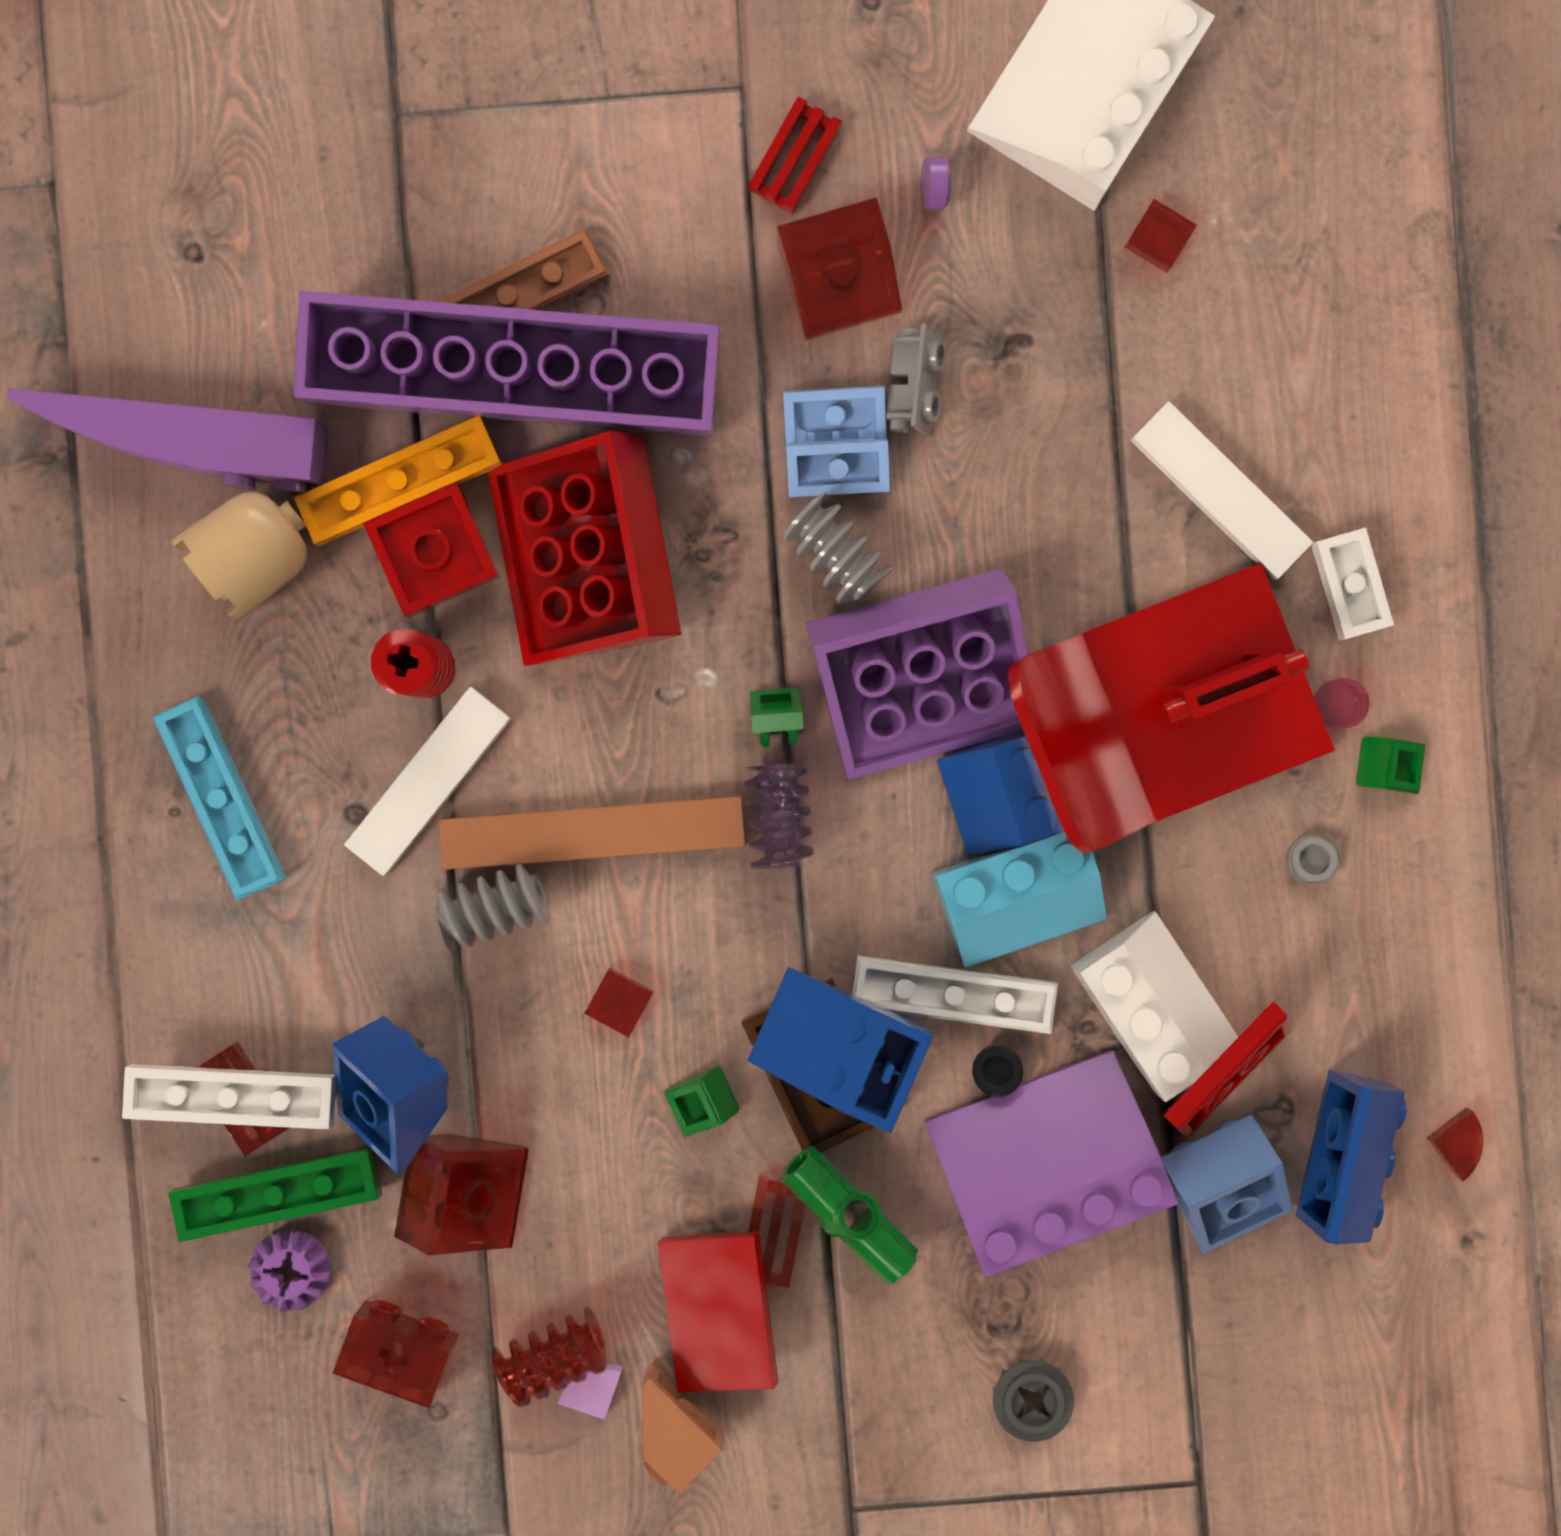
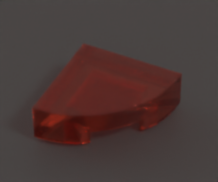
M1468 1108L1463 1109L1427 1137L1456 1178L1464 1182L1473 1173L1480 1161L1483 1150L1482 1128L1474 1111Z

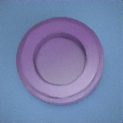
M925 157L923 160L920 189L924 210H944L948 205L951 181L950 167L945 157Z

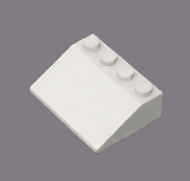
M1048 0L969 125L967 132L1095 211L1200 44L1215 15L1191 0Z

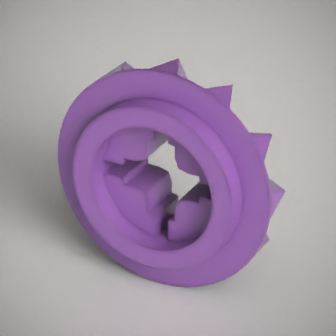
M294 1229L277 1231L267 1236L256 1247L247 1266L250 1268L251 1276L249 1287L255 1289L259 1294L261 1304H270L279 1308L280 1313L296 1309L302 1311L314 1303L325 1291L331 1272L330 1260L323 1245L312 1235ZM291 1254L293 1270L299 1271L303 1276H296L290 1282L288 1288L285 1289L286 1283H283V1274L276 1272L273 1268L281 1267Z

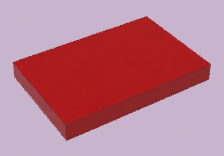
M1272 1002L1163 1116L1184 1137H1190L1290 1033L1287 1013L1275 1002Z
M759 1231L662 1237L658 1241V1250L677 1392L774 1389L779 1380Z

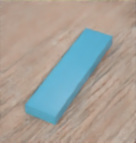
M197 696L153 716V720L235 900H242L286 880V875L205 698Z

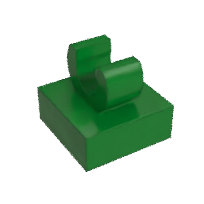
M800 687L750 691L753 734L759 733L761 745L769 747L770 732L787 731L789 744L795 745L798 741V730L804 729Z

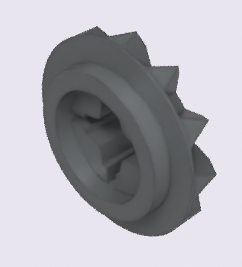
M1020 1358L1016 1365L1008 1370H1002L996 1387H993V1409L997 1420L1010 1435L1020 1440L1038 1442L1050 1439L1064 1429L1072 1416L1074 1395L1068 1379L1060 1368L1054 1367L1042 1358L1038 1361H1026ZM1019 1387L1027 1388L1031 1392L1044 1388L1040 1396L1047 1411L1045 1412L1041 1407L1037 1408L1033 1404L1021 1409L1025 1401Z

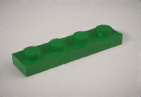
M367 1146L177 1187L171 1190L168 1195L178 1241L184 1242L378 1200L382 1196V1190L373 1149Z

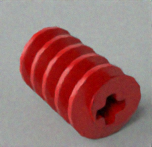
M396 629L385 634L375 644L371 654V670L375 680L385 690L398 695L414 698H433L443 693L451 685L456 672L455 659L450 648L440 639L413 629ZM411 660H418L417 669H409Z

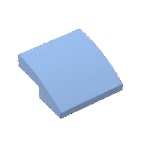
M883 385L783 391L789 497L819 496L828 491L827 495L890 492L885 387Z

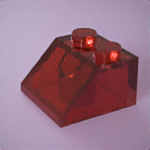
M877 197L777 226V245L805 341L902 313L892 248Z
M455 1134L429 1135L405 1170L394 1237L428 1256L512 1248L529 1148Z

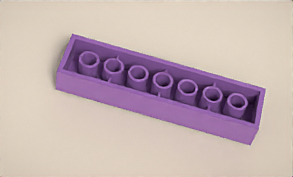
M299 291L294 397L314 405L462 417L481 416L487 419L713 437L721 334L719 325Z

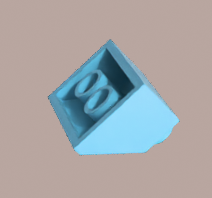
M1065 832L1023 846L995 850L931 872L964 968L1107 919L1100 873L1093 853L1082 854L1073 846Z

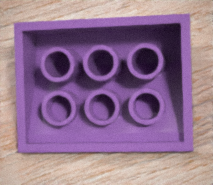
M1001 568L805 622L848 780L1023 730L1011 698L1008 673L1009 666L1018 658L1028 655L1017 593Z
M1112 1049L1021 1083L1008 1096H987L925 1120L985 1278L1178 1205L1160 1154Z

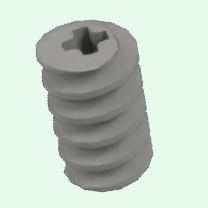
M826 491L812 500L790 521L783 534V539L786 542H792L802 538L796 550L799 558L816 554L809 566L812 573L829 569L822 583L826 589L839 584L842 585L836 597V601L839 604L851 600L858 601L890 574L894 568L889 566L878 571L874 568L881 556L880 551L877 550L866 555L861 553L868 537L862 535L851 540L847 537L855 522L850 519L836 524L834 520L842 507L838 503L824 509L821 504L828 493Z
M522 864L516 865V878L512 882H510L502 870L497 871L496 887L493 888L489 886L483 876L477 877V893L471 894L464 882L458 883L457 899L455 900L450 898L444 888L438 890L436 914L442 937L450 953L455 950L456 940L464 948L474 945L476 934L484 942L492 940L495 927L504 936L511 934L514 928V920L523 930L528 929L533 924V913L543 924L550 921L549 906L541 881L537 874L530 876Z

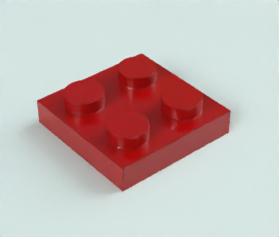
M457 482L363 523L404 617H412L500 578L462 489Z

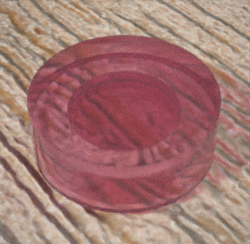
M1338 678L1325 682L1317 690L1314 697L1325 725L1334 729H1345L1358 725L1364 720L1369 710L1370 703L1366 689L1359 682L1350 678Z

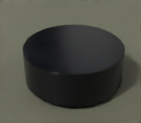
M1000 1045L990 1046L983 1049L976 1056L972 1067L973 1079L977 1087L986 1095L1005 1097L1012 1094L1021 1084L1023 1065L1019 1056L1010 1048Z

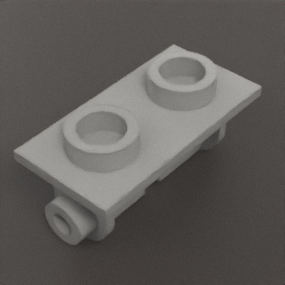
M921 324L920 330L901 328L899 337L894 338L891 375L894 377H908V384H890L886 421L890 422V431L909 433L911 426L923 435L932 437L933 422L939 419L941 410L940 395L936 390L938 371L944 369L946 362V348L942 337L927 324Z

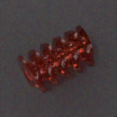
M589 1307L584 1308V1325L580 1326L571 1314L565 1317L566 1332L561 1334L554 1323L547 1324L548 1340L545 1342L540 1339L535 1331L528 1332L529 1349L527 1350L523 1349L517 1339H512L509 1342L510 1357L505 1358L498 1347L493 1348L492 1364L495 1374L503 1390L518 1407L528 1406L532 1400V1395L537 1399H544L548 1397L551 1387L556 1391L566 1389L569 1384V1377L576 1383L583 1382L588 1376V1369L594 1374H601L605 1371V1340L599 1322Z

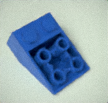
M788 967L747 1061L843 1113L892 1133L931 1044L933 1035L929 1028Z

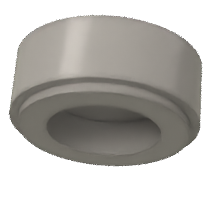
M1310 834L1296 839L1290 845L1286 854V865L1291 876L1298 882L1307 885H1319L1331 880L1335 876L1340 865V855L1337 847L1330 839L1322 835Z

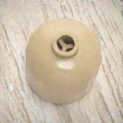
M256 491L242 492L232 497L171 538V543L177 549L182 551L187 547L191 553L183 558V561L216 601L219 598H222L224 601L227 599L231 601L234 606L227 612L236 622L248 615L297 576L304 568L307 559V547L299 534V531L306 527L305 523L287 501L278 507L267 495Z

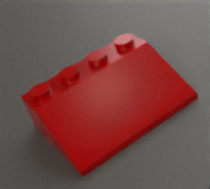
M610 430L503 463L487 472L524 667L643 645L682 635L644 435Z

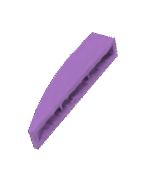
M11 388L7 390V399L76 434L122 453L174 469L224 478V485L228 487L253 490L255 489L256 482L275 483V491L303 494L306 492V486L318 487L323 485L329 428L316 418Z

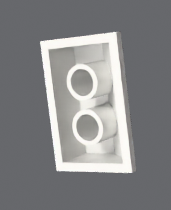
M1156 911L1150 912L1070 965L1151 1090L1164 1102H1167L1193 1085L1238 1038Z

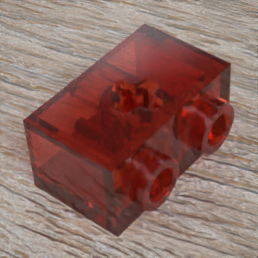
M365 1300L353 1315L332 1374L430 1408L440 1390L459 1334L450 1331L449 1326L441 1320L431 1317L417 1319L403 1314L399 1306L389 1301L374 1300L370 1302ZM394 1342L403 1345L401 1349L403 1355L395 1352L396 1344Z

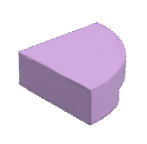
M600 1364L597 1367L581 1372L567 1382L557 1404L605 1420L623 1366Z

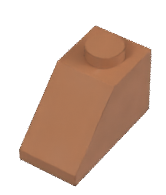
M653 1361L646 1368L642 1385V1459L645 1461L646 1470L658 1484L662 1486L669 1484L680 1494L723 1451L724 1431L685 1392H677L676 1383Z

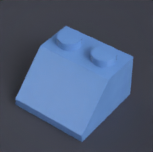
M1252 1114L1239 1121H1227L1217 1127L1214 1133L1195 1142L1181 1143L1175 1146L1168 1155L1161 1157L1177 1198L1178 1206L1202 1255L1293 1212L1283 1163Z

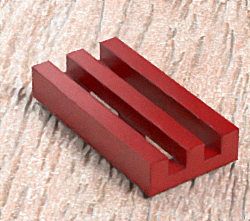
M798 96L748 184L749 191L793 215L842 127V120L834 116L832 119L824 115V110L817 106L813 109L807 105L806 100ZM800 119H806L807 122L771 187L765 186L764 184ZM817 127H820L825 132L788 198L780 193Z

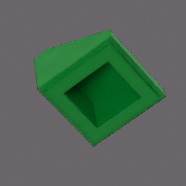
M1364 737L1361 741L1356 777L1357 785L1367 788L1419 794L1425 744L1393 738Z
M720 1066L704 1071L663 1091L684 1137L722 1125L739 1111V1105Z

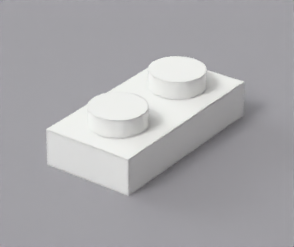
M1366 527L1317 541L1311 545L1339 641L1394 625Z

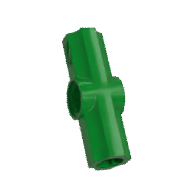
M807 1146L802 1152L794 1156L784 1168V1174L780 1180L819 1217L820 1224L826 1233L832 1237L840 1238L886 1284H894L902 1276L907 1275L917 1261L916 1254L918 1249L881 1214L880 1206L874 1197L868 1193L859 1192L814 1146ZM851 1203L855 1210V1220L848 1227L844 1215L848 1204Z

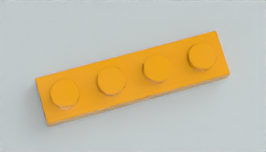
M476 416L294 497V500L313 543L320 547L363 528V523L452 483L462 484L493 470L503 463L483 418Z

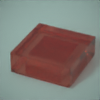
M1153 199L1124 247L1168 273L1197 224Z
M610 967L584 1014L629 1038L654 991Z

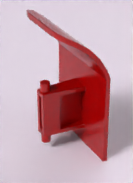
M1261 562L1018 658L1009 666L1008 682L1010 694L1019 721L1060 824L1073 846L1082 854L1102 849L1159 820L1335 751L1304 672L1309 669L1308 659L1303 650H1295Z

